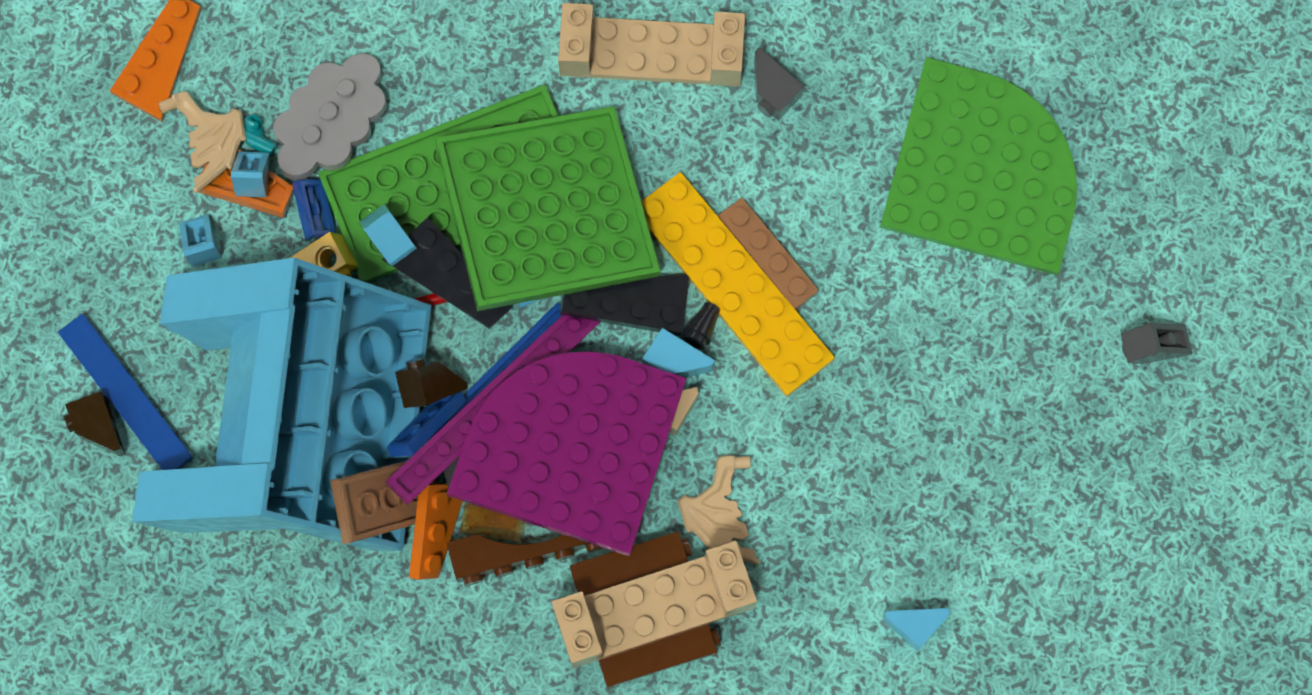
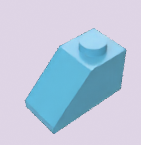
M662 328L642 358V364L686 378L711 372L714 368L715 360Z

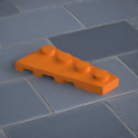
M169 0L110 89L111 94L163 123L166 113H161L158 102L171 98L178 73L181 71L187 47L190 45L202 10L201 7L190 0Z

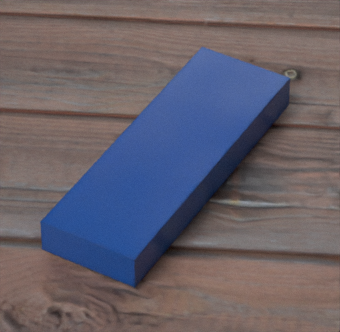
M462 392L427 405L388 445L386 449L390 456L414 455L466 402Z

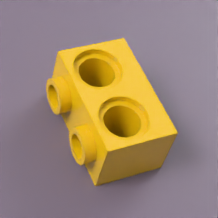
M328 232L290 257L349 277L351 276L350 272L359 267L343 236ZM335 253L337 260L335 265L331 267L329 260L331 255Z

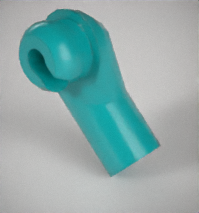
M253 114L247 116L244 122L246 144L259 152H267L269 157H273L278 144L264 137L262 120L259 116Z

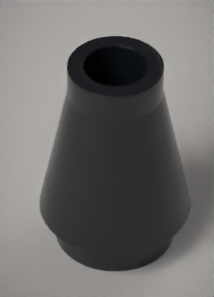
M705 302L697 314L683 328V341L698 350H703L706 345H709L720 309L710 302Z

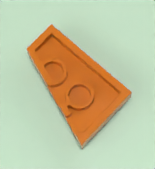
M227 168L199 193L284 218L294 190L292 185L268 170L266 197L235 196L231 170Z

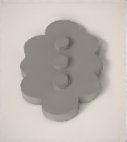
M362 53L349 57L342 66L334 63L320 64L311 71L308 77V85L300 87L292 93L289 100L290 110L282 112L276 118L273 126V132L277 141L282 145L278 154V164L285 176L294 180H300L311 176L318 167L326 170H338L350 161L352 147L359 146L369 139L371 134L370 123L384 115L387 108L385 95L378 87L382 78V70L376 58Z

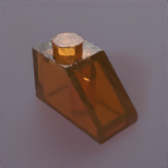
M465 502L460 533L478 534L483 537L522 543L526 522Z

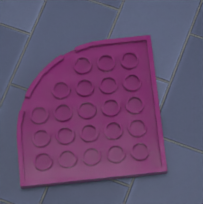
M599 352L563 353L531 363L504 380L480 407L466 436L446 496L629 556L686 378L624 357Z

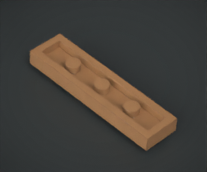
M740 198L718 215L719 219L795 310L818 294L819 290L743 198Z

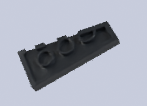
M428 217L408 235L417 249L392 267L488 329L492 328L512 309L510 305L477 311L464 256ZM385 258L382 259V261L389 264Z
M658 276L564 294L561 298L559 315L653 332H660L663 328L673 335L680 336L683 332L689 276Z

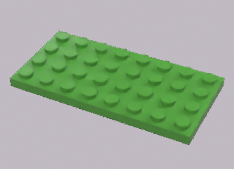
M545 84L351 159L344 167L338 170L325 169L318 172L344 240L359 266L356 270L361 281L369 283L399 271L382 261L384 256L360 224L361 220L383 204L386 205L407 236L428 217L456 248L461 247L435 146V138L556 117L558 114Z

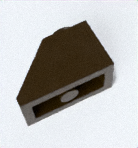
M416 358L407 361V367L395 371L404 408L427 406L468 388L466 381L439 361L425 362L424 358Z
M101 391L65 404L68 414L64 415V420L70 433L74 432L79 438L117 456L126 455L108 399Z

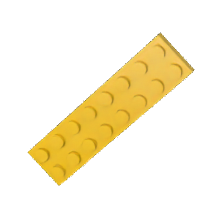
M681 172L641 201L650 233L683 273L689 276V280L706 301L720 309V318L786 398L835 360L832 353Z

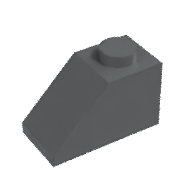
M758 48L754 56L757 107L765 116L769 118L773 116L779 121L803 96L804 86L761 48Z
M1151 322L1121 333L1123 341L1122 350L1128 363L1146 364L1193 354L1186 325Z

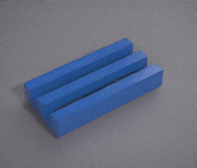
M300 179L293 182L292 186L305 241H311L313 238L318 240L328 232L336 233L329 200L321 179ZM312 187L315 189L317 201H315ZM319 213L321 214L324 230H322Z

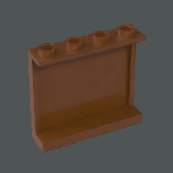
M679 531L633 545L629 556L613 551L569 566L577 593L582 591L583 595L586 596L688 562L687 557L692 556L687 538L681 539ZM707 624L598 661L607 690L619 687L620 684L711 655L712 657L717 656L716 648L720 647L721 643L716 628L710 629Z

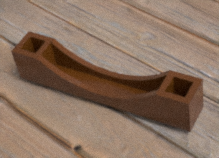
M478 534L447 542L455 578L458 583L464 582L465 586L478 584L483 581L482 576L493 573L496 578L514 573L513 568L525 565L526 569L544 565V559L556 556L557 561L569 559L575 556L574 551L586 548L587 552L603 549L602 547L566 535L528 545L501 543Z

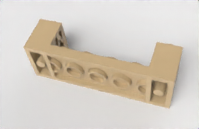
M562 3L558 57L560 76L740 87L745 13L715 12L714 24L597 18L593 15V4Z
M737 541L706 550L704 557L586 596L581 591L551 601L573 669L755 609L757 604Z

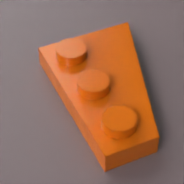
M447 482L431 483L418 495L409 578L417 580L439 578L448 549L447 542L451 540L463 502L446 496L449 489Z

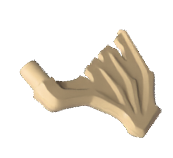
M188 92L173 94L171 98L158 102L162 114L177 109L186 117L189 126L197 127L189 133V146L191 149L196 148L190 155L192 167L201 168L206 164L208 165L202 174L194 178L195 188H193V192L195 194L211 183L227 168L232 169L241 141H246L243 117L240 110L231 109L227 114L203 111Z
M734 454L718 457L712 485L696 497L683 495L678 500L686 531L696 534L708 549L733 542L732 539L744 540L749 536L746 524L737 520V518L742 516L741 511L738 509V503L735 500L730 501L724 497L732 493L731 479L735 469H750V456L734 457ZM738 544L743 561L757 565L760 563L753 549L742 548Z

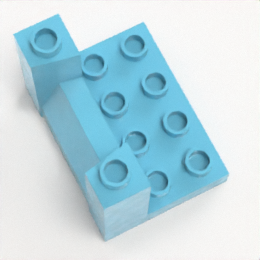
M294 257L167 275L160 324L204 350L231 348L215 467L139 472L132 522L178 533L286 529L342 543L330 480L409 460L413 456L391 457L386 449L419 414V407L404 408L395 371L407 367L406 362L416 358H424L425 360L431 305ZM406 527L347 544L373 551H402Z

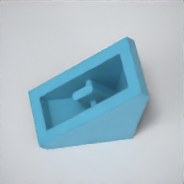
M238 152L231 170L235 196L266 197L269 153Z
M385 204L360 221L364 231L391 267L417 249Z
M209 214L179 223L183 253L192 267L221 259Z
M950 608L886 611L883 619L888 626L918 651L950 615Z

